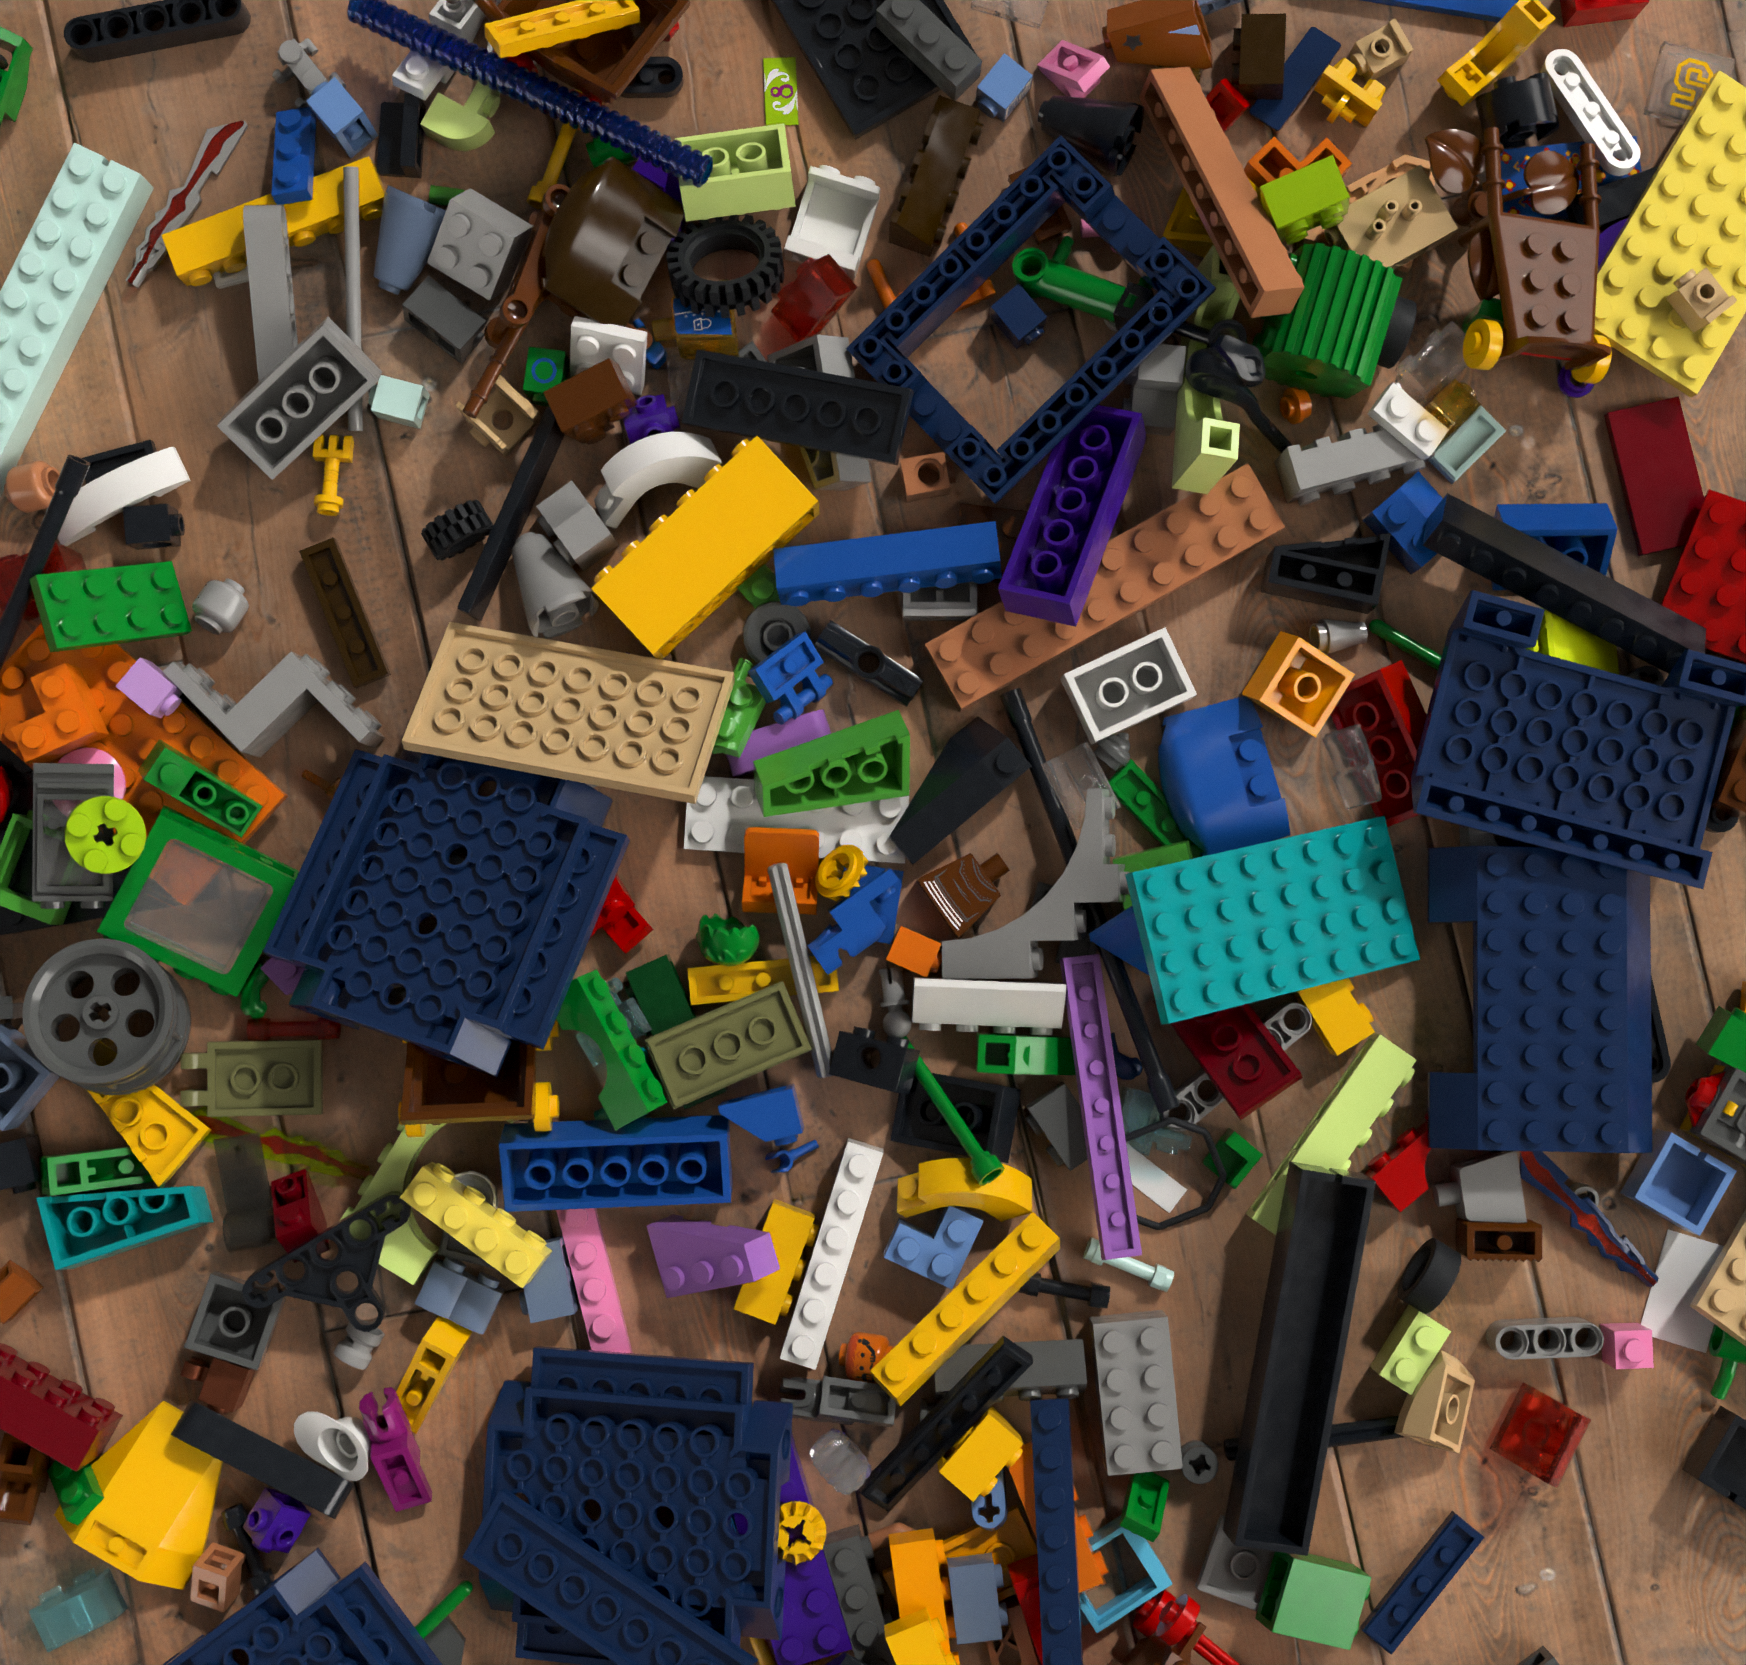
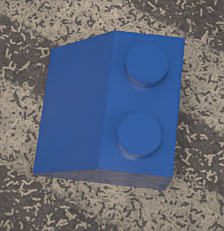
M1418 471L1367 515L1363 521L1376 536L1391 533L1388 550L1410 574H1413L1438 554L1424 547L1423 539L1427 518L1443 498Z
M794 1084L724 1100L718 1106L719 1113L765 1142L774 1140L775 1146L796 1142L798 1134L803 1133L804 1130L803 1118Z

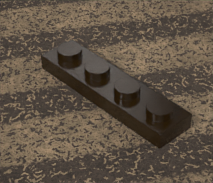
M332 537L300 550L299 553L353 687L357 689L391 675L337 540Z

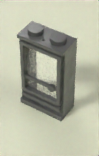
M33 763L32 901H40V908H65V901H81V908H104L105 901H113V873H95L80 866L72 858L66 847L64 829L70 813L84 800L102 795L114 797V764ZM105 824L97 826L99 833L94 835V840H102L106 845L112 843L111 836L113 835L114 827L108 829Z

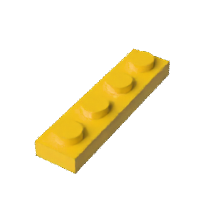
M576 0L484 24L485 38L500 59L514 57L524 52L543 47H552L562 42L578 38L583 39L593 34L612 29L618 30L625 26L639 23L640 9L633 0Z
M809 956L817 992L839 991L837 969L828 975L815 956ZM789 958L745 962L729 967L714 965L687 968L691 1005L736 1001L781 981L784 982L789 996L797 995Z

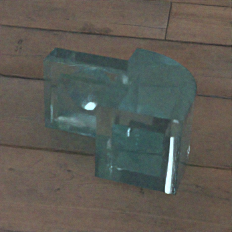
M1127 1086L1123 1087L1120 1103L1125 1134L1157 1122L1160 1113H1158L1152 1094ZM1163 1127L1130 1140L1127 1143L1149 1156L1152 1142L1157 1143V1150L1177 1155L1179 1149L1189 1151L1192 1136L1188 1133Z

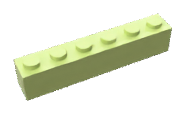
M1373 1033L1370 1035L1246 1214L1276 1235L1289 1161L1322 1166L1327 1170L1334 1168L1347 1171L1351 1164L1348 1158L1356 1147L1360 1149L1367 1143L1372 1135L1371 1125L1377 1117H1384L1390 1110L1394 1102L1391 1099L1392 1095L1399 1086L1403 1088L1411 1080L1415 1072L1412 1066L1417 1060L1381 1034Z

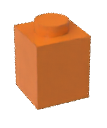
M900 926L885 960L927 978L930 971L936 974L942 962V952L939 951L941 943Z

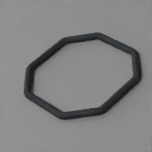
M1167 1117L1125 1134L1126 1142L1170 1124L1198 1133L1204 1137L1219 1178L1206 1204L1160 1223L1137 1215L1138 1224L1155 1230L1168 1228L1208 1212L1213 1207L1226 1181V1171L1210 1132L1206 1128L1176 1117Z

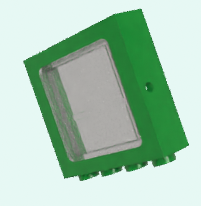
M163 805L146 837L144 850L131 865L97 932L103 934L104 939L119 940L141 949L157 963L160 961L173 967V971L183 978L194 979L195 977L207 983L208 987L215 993L224 996L231 994L238 997L271 935L299 871Z

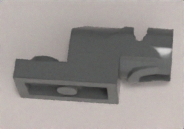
M823 1376L821 1380L800 1377H782L779 1393L795 1396L802 1392L806 1394L803 1400L781 1398L780 1402L793 1403L792 1418L852 1425L854 1422L886 1427L894 1425L896 1402L879 1384Z

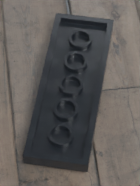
M697 349L682 423L688 426L751 438L758 436L761 440L898 466L914 391L905 387Z

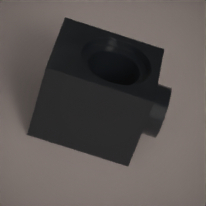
M169 504L123 507L126 545L136 550L181 546L180 536H183L185 533V524L182 514H178L176 508Z

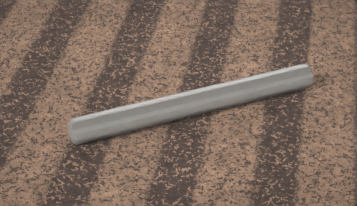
M786 863L773 864L768 867V875L808 1042L812 1049L811 1054L816 1075L818 1078L832 1076L829 1074L833 1055L788 865Z

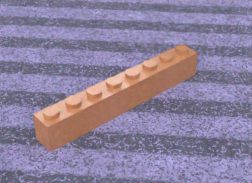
M1190 67L1150 69L1139 98L1250 317L1291 313L1305 287L1302 278L1292 264L1285 246L1281 243L1273 227L1271 219L1267 216L1258 199L1257 192L1253 189L1242 164L1237 159L1228 137L1224 134L1216 118L1214 110L1210 107L1202 92L1201 85L1197 82Z

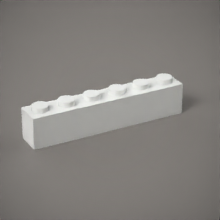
M851 1138L847 1139L780 1354V1359L816 1370L884 1153L883 1148Z

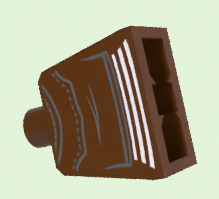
M970 853L920 877L916 881L958 938L1001 896L993 882L1010 870L998 853L980 865Z

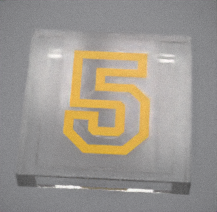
M1664 41L1660 47L1643 114L1684 125L1712 76L1720 70L1731 77L1736 59Z

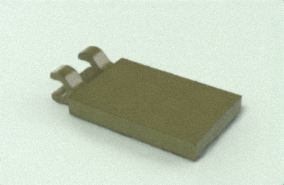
M323 1039L207 1042V1053L191 1052L181 1054V1069L207 1068V1090L192 1089L181 1091V1106H207V1117L323 1114Z

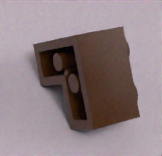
M610 358L543 392L562 433L582 444L587 443L588 445L606 438V432L615 428L613 422L626 417L630 413L629 409L638 405L619 364Z

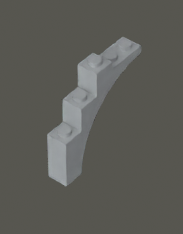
M1087 789L1085 819L1077 847L1063 874L1044 898L1023 916L997 930L972 938L942 941V979L1038 977V970L1043 969L1044 962L1043 950L1038 948V941L1082 940L1081 933H1085L1087 930L1086 910H1081V903L1125 902V894H1130L1125 874L1130 872H1124L1125 864H1110V857H1114L1116 852L1115 835L1110 834L1109 819H1114L1115 799L1113 796H1109L1108 789Z

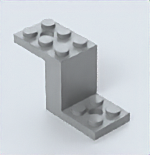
M291 651L238 703L227 694L221 695L218 691L214 690L212 686L215 684V681L200 667L196 669L190 663L184 666L173 661L162 671L242 753L261 758L318 701L360 743L375 748L385 739L378 731L382 726L381 723L367 710L363 711L360 707L356 708L352 704L356 698L342 684L338 685L333 680L329 681L326 678L331 674L320 661L316 658L312 659L308 654L300 656Z

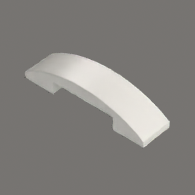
M169 447L134 460L81 487L78 495L73 499L59 532L58 539L61 546L66 547L96 531V525L123 512V507H132L151 496L161 497L191 481L176 448Z

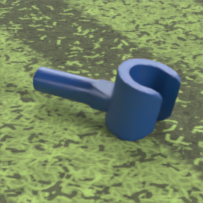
M640 318L633 322L636 329H647ZM653 337L652 345L646 350V361L655 369H659L668 359V354L662 344Z
M813 1140L790 1151H771L766 1155L765 1160L779 1157L781 1161L780 1166L772 1170L771 1173L788 1172L792 1168L794 1160L819 1148L816 1140Z

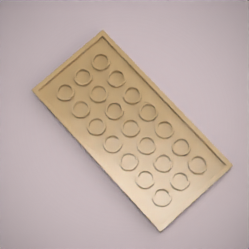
M449 622L401 742L404 750L696 804L735 683L734 672Z

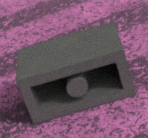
M1060 1082L1026 1105L1030 1112V1115L1025 1117L1026 1121L1037 1136L1044 1133L1052 1144L1046 1150L1058 1167L1065 1164L1071 1171L1088 1159L1081 1108L1064 1082Z

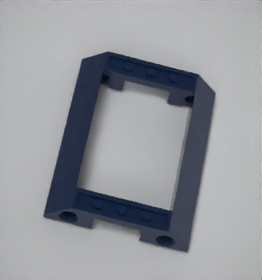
M1060 135L846 349L878 383L910 388L914 391L909 416L996 504L1216 291V287L1164 236L1160 239L1115 195L1112 185ZM1066 202L1157 294L995 451L987 440L959 414L907 358Z

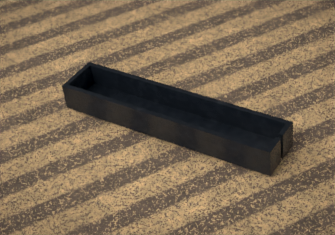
M1289 1161L1223 1526L1224 1533L1234 1546L1308 1556L1376 1184L1375 1180L1363 1173L1334 1168L1327 1170L1322 1166Z

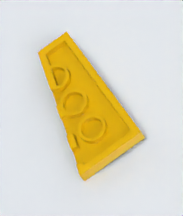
M99 1041L93 1050V1057L98 1066H106L112 1063L117 1055L102 1041ZM155 1084L139 1092L126 1095H104L87 1090L108 1116L109 1121L130 1146L131 1151L139 1162L144 1165L159 1188L165 1186L211 1131L208 1126Z

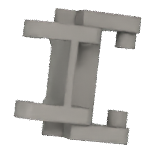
M293 38L281 44L277 51L278 60L283 66L287 64L288 67L283 72L276 69L272 77L278 84H282L296 75L308 90L309 97L307 99H309L316 86L323 82H329L307 55L308 53L311 56L316 55L318 49L309 38L301 43H298ZM336 72L329 76L330 80L335 77L346 88V84ZM301 97L295 101L297 108L310 107L306 100L303 101Z

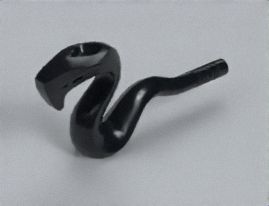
M1219 335L1212 341L1209 348L1197 350L1189 357L1185 367L1186 379L1195 390L1243 408L1251 422L1281 454L1292 444L1263 413L1257 398L1248 388L1262 384L1265 379L1266 371L1262 354L1253 345L1231 336Z

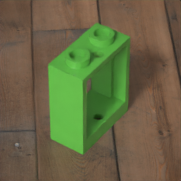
M29 810L27 815L13 813L0 845V906L50 925H63L72 901H65V908H40V901H32V897L8 888L31 829L33 830L32 810ZM43 814V821H48L51 818ZM43 826V834L65 842V827L50 829ZM72 856L59 886L79 885L85 868L80 866Z

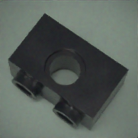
M854 1026L853 1032L839 1031L829 1071L830 1075L894 1093L910 1094L920 1050L909 1048V1040L891 1035L887 1036L886 1041L874 1038L876 1031ZM877 1049L880 1053V1062L874 1068L871 1064V1055Z

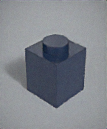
M1017 284L990 307L989 317L1016 349L1024 343L1028 346L1032 345L1045 333L1042 328L1045 326L1047 316L1020 284Z

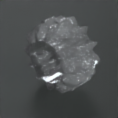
M832 1428L827 1433L821 1435L809 1451L813 1465L818 1469L820 1475L837 1492L850 1495L854 1490L857 1491L865 1484L866 1479L872 1472L868 1458L861 1452V1448L854 1443L853 1439L848 1438L845 1432H841L838 1429Z

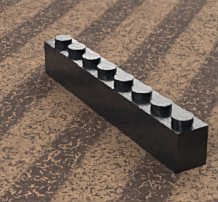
M1448 493L1427 518L1423 539L1424 547L1668 674L1685 649L1705 654L1706 628Z

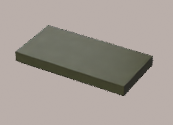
M783 981L644 1039L673 1109L812 1050Z

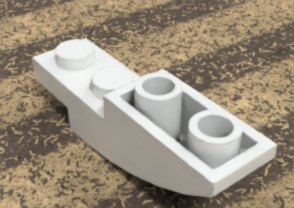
M439 0L429 13L430 25L393 73L392 81L394 86L426 100L439 81L444 84L448 82L467 53L485 18V15L473 0H460L456 4H450L446 0Z

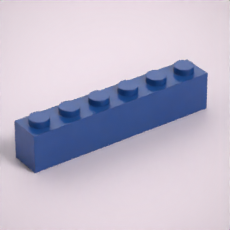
M996 521L773 549L776 588L781 605L795 607L806 605L812 601L826 600L838 602L846 597L861 595L864 597H877L882 593L893 591L911 593L920 588L934 586L950 588L958 583L966 582L985 584L994 579L1002 578Z

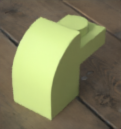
M481 75L464 106L438 92L420 123L426 136L450 149L458 151L474 150L486 144L495 134L487 117H492L500 104V93L495 81Z

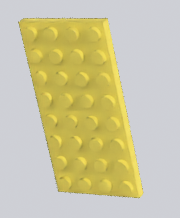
M1720 70L1710 79L1598 267L1594 334L1605 336L1613 348L1689 397L1698 394L1746 312V87ZM1704 268H1707L1728 296L1733 295L1737 301L1711 323L1693 333L1667 301L1666 297L1677 289L1673 283L1690 269H1693L1697 274Z

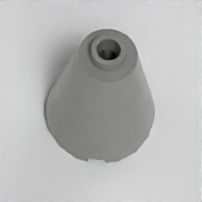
M528 532L516 539V544L512 548V556L528 627L534 637L538 638V633H543L545 638L566 634L583 624L581 617L588 611L591 617L597 612L600 605L594 592L543 534Z

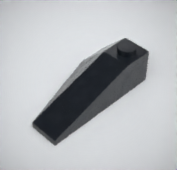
M977 716L948 740L889 838L912 865L915 864L1025 773L1032 765L1006 735Z

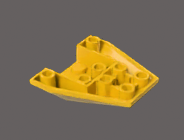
M162 1401L91 1465L104 1499L79 1525L66 1521L61 1505L57 1508L54 1516L74 1544L134 1579L183 1590L192 1576L193 1564L205 1551L223 1462L170 1435L183 1411L166 1401Z

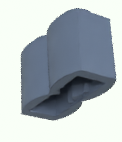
M445 1257L444 1261L437 1259L433 1263L414 1304L483 1335L505 1289L498 1286L500 1280L483 1272H480L478 1276L472 1275L464 1270L466 1265L450 1257Z

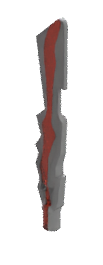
M245 121L207 129L184 187L169 190L167 206L156 212V220L146 227L145 240L136 248V262L125 280L127 283L138 289L146 275L155 270L168 252L161 235L184 227L202 202L199 193L212 172L217 176L220 174L247 130L248 125Z

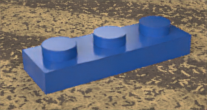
M310 107L276 112L271 193L276 205L313 200L316 115Z

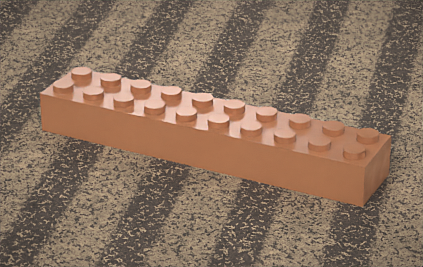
M1247 463L1222 477L1208 494L1195 492L1109 540L1076 627L1005 611L1003 602L1000 601L925 643L924 651L960 713L1276 536L1285 526L1251 466Z

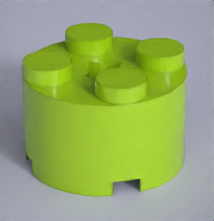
M102 795L86 799L73 809L65 824L64 838L70 855L80 866L91 872L109 874L128 868L139 858L146 842V828L141 815L131 804L117 797ZM105 824L108 829L113 827L116 829V833L111 836L112 843L106 845L102 840H94V835L99 833L97 826Z

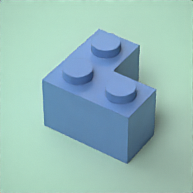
M962 1206L944 1207L933 1233L899 1218L883 1251L884 1258L947 1288L953 1289L983 1224L982 1215Z

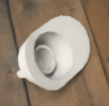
M307 1411L298 1416L294 1423V1435L298 1445L307 1455L346 1480L357 1481L364 1478L368 1471L371 1455V1440L362 1420L357 1417H344L334 1420L325 1414L314 1411Z

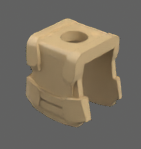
M500 375L494 385L496 390L490 395L487 403L483 404L476 418L467 416L463 412L465 406L459 401L456 407L473 427L469 433L482 446L486 447L491 443L503 456H506L539 422L541 416L539 411ZM500 411H508L513 415V424L507 430H498L493 425V418Z

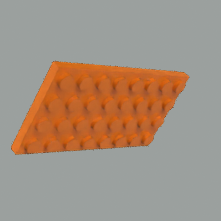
M41 623L3 664L0 671V741L24 763L25 761L10 728L45 713L30 678L64 662L80 667L109 732V736L82 748L100 749L109 753L118 761L123 769L126 780V791L123 800L131 804L141 815L146 828V837L163 805L245 844L288 797L287 794L183 701H181L178 708L172 714L158 718L149 715L120 691L116 685L137 661L120 644L50 653ZM159 739L192 758L263 806L242 838L142 778L138 770ZM60 757V758H58V759H55V760H53V761H51V762H49V763H58V761H59L62 757ZM25 763L33 770V764ZM98 827V829L103 833V827ZM170 839L166 843L150 876L179 903L188 907L227 863L177 839Z

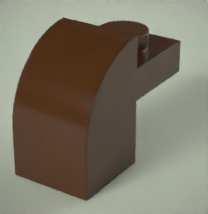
M4 1433L0 1446V1522L31 1525L40 1493H45L49 1480L47 1470L50 1468V1457L8 1433Z

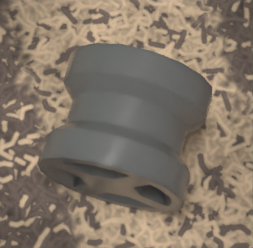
M1192 1440L1186 1442L1181 1447L1183 1463L1181 1471L1184 1476L1195 1484L1210 1482L1218 1472L1219 1463L1209 1445L1199 1440Z

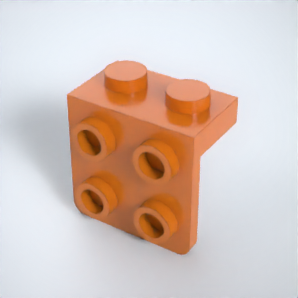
M747 828L744 833L742 912L778 913L768 875V867L777 863H786L799 914L817 915L818 891L815 886V877L819 868L818 831L812 829Z

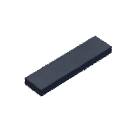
M1451 1511L1362 1623L1360 1629L1392 1655L1485 1537L1454 1511Z

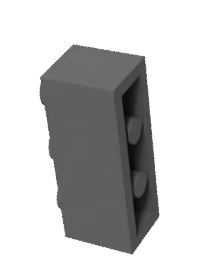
M885 0L876 9V27L952 100L956 101L980 77L982 60L920 0Z

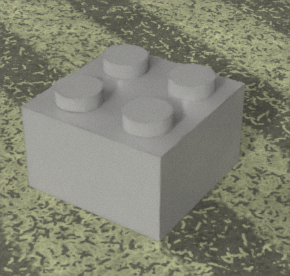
M469 188L450 199L427 263L490 301L509 288L533 225Z

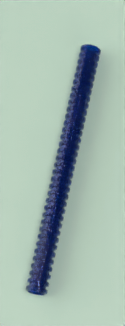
M385 0L349 1L347 8L348 20L352 23H358L362 28H368L371 32L378 33L383 38L388 37L390 41L398 42L400 46L408 47L412 52L418 51L421 56H428L431 61H438L440 65L448 66L452 71L458 70L459 74L463 76L468 75L471 80H478L481 85H488L490 89L498 90L502 95L508 94L511 99H518L523 105L529 103L530 108L534 110L539 108L540 113H549L551 118H559L561 123H569L573 129L579 128L584 134L590 132L592 138L598 139L600 137L601 142L605 144L610 142L613 148L620 147L624 153L631 152L634 158L641 156L643 162L649 163L651 161L652 166L655 168L662 166L663 172L670 173L672 171L674 177L680 178L682 176L683 181L686 183L693 181V185L697 188L704 185L710 177L713 168V158L711 155L705 154L702 156L700 150L692 151L690 145L682 146L681 141H672L669 135L661 136L658 130L651 132V128L648 125L641 126L639 121H631L627 115L620 117L618 111L612 110L610 112L609 107L606 105L600 107L599 102L595 100L590 102L587 96L580 97L576 91L569 92L568 87H559L557 82H549L547 77H539L538 73L534 71L529 72L526 67H519L517 63L509 62L507 58L500 59L496 53H489L486 48H479L473 42L468 43L467 39L458 38L456 34L448 33L444 28L438 29L437 25L433 23L428 24L427 20L418 19L416 15L408 14L406 10L398 9L397 6L388 4Z

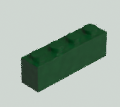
M670 954L625 972L628 980L624 981L623 985L630 1001L634 1002L637 1000L643 1014L639 1015L638 1019L646 1036L651 1034L654 1036L697 1017ZM728 1087L687 1103L683 1107L686 1110L725 1093Z

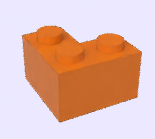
M1274 136L1247 162L1244 172L1260 189V186L1331 155L1334 156L1343 179L1352 162L1327 137L1299 162Z
M66 662L30 678L45 713L10 728L25 763L29 764L49 763L73 750L80 749L109 736V732L80 667Z

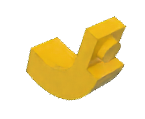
M1519 0L1475 47L1445 70L1437 81L1444 87L1446 94L1451 99L1457 101L1462 107L1466 103L1470 104L1501 76L1556 18L1539 0Z
M946 1158L919 1163V1172L898 1178L897 1213L907 1218L937 1208L965 1206L985 1211L1002 1222L1032 1213V1178L1011 1166L1002 1164L1005 1168L1003 1173L992 1182L980 1186L971 1173V1158Z

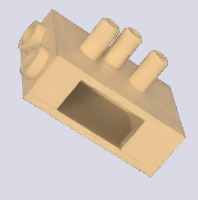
M1419 165L1349 204L1348 214L1342 216L1344 220L1324 230V235L1330 247L1334 245L1341 247L1342 250L1356 251V254L1367 255L1370 257L1369 259L1373 261L1378 260L1383 263L1384 267L1387 268L1389 266L1395 270L1449 240L1458 227L1422 165Z

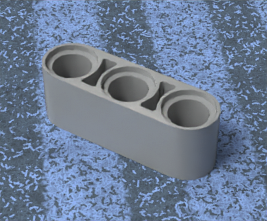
M1581 1317L1501 1319L1494 1321L1486 1330V1341L1489 1347L1506 1359L1512 1360L1589 1357L1597 1354L1604 1343L1603 1333L1599 1327ZM1582 1328H1587V1340L1583 1344L1576 1345V1333ZM1549 1329L1551 1339L1548 1344L1540 1347L1537 1341L1538 1336L1543 1330ZM1507 1331H1513V1343L1509 1347L1502 1348L1500 1345L1502 1335Z

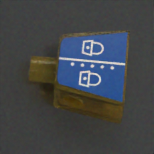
M673 295L671 298L673 317L652 320L655 342L675 339L680 357L684 360H695L697 349L740 357L735 309L729 310L730 318H721L720 310H716L714 318L706 317L704 308L699 314L692 312L691 305L685 308L681 304L680 298L676 299L675 295Z

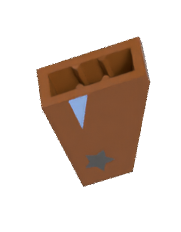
M1140 0L1107 10V26L1102 27L1103 40L1107 49H1113L1117 62L1190 67L1194 69L1213 68L1212 42L1198 0Z

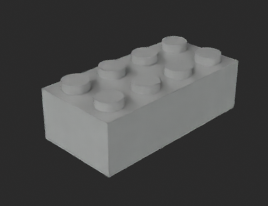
M327 317L226 412L217 427L273 480L379 381L382 371Z
M1163 1310L1089 1317L1102 1458L1107 1475L1183 1469L1168 1316Z

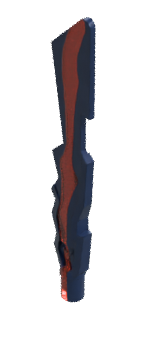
M1520 1151V1177L1570 1211V1226L1585 1232L1590 1246H1597L1602 1257L1614 1260L1620 1271L1633 1273L1647 1287H1652L1657 1283L1659 1277L1647 1266L1645 1259L1624 1234L1621 1237L1617 1235L1610 1220L1589 1197L1580 1199L1564 1184L1569 1177L1542 1151Z

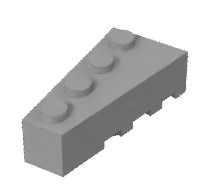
M1377 424L1372 427L1373 432L1367 433L1366 428L1355 429L1337 437L1338 442L1331 443L1328 436L1314 440L1313 443L1304 446L1302 451L1299 444L1289 446L1274 463L1286 502L1290 503L1298 500L1299 506L1321 499L1320 493L1333 490L1334 495H1339L1354 490L1356 488L1354 483L1368 480L1369 485L1390 479V473L1403 469L1404 474L1417 472L1426 468L1425 462L1431 459L1435 453L1433 452L1428 459L1422 461L1381 425Z

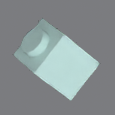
M381 375L378 385L375 384L370 390L368 403L371 406V411L380 419L421 429L430 394L422 385Z

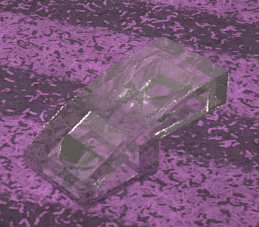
M1360 724L1327 733L1322 741L1337 771L1333 776V781L1346 809L1380 801L1382 794L1377 771Z

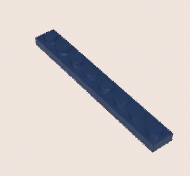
M1069 1399L1030 1400L1043 1665H1083Z

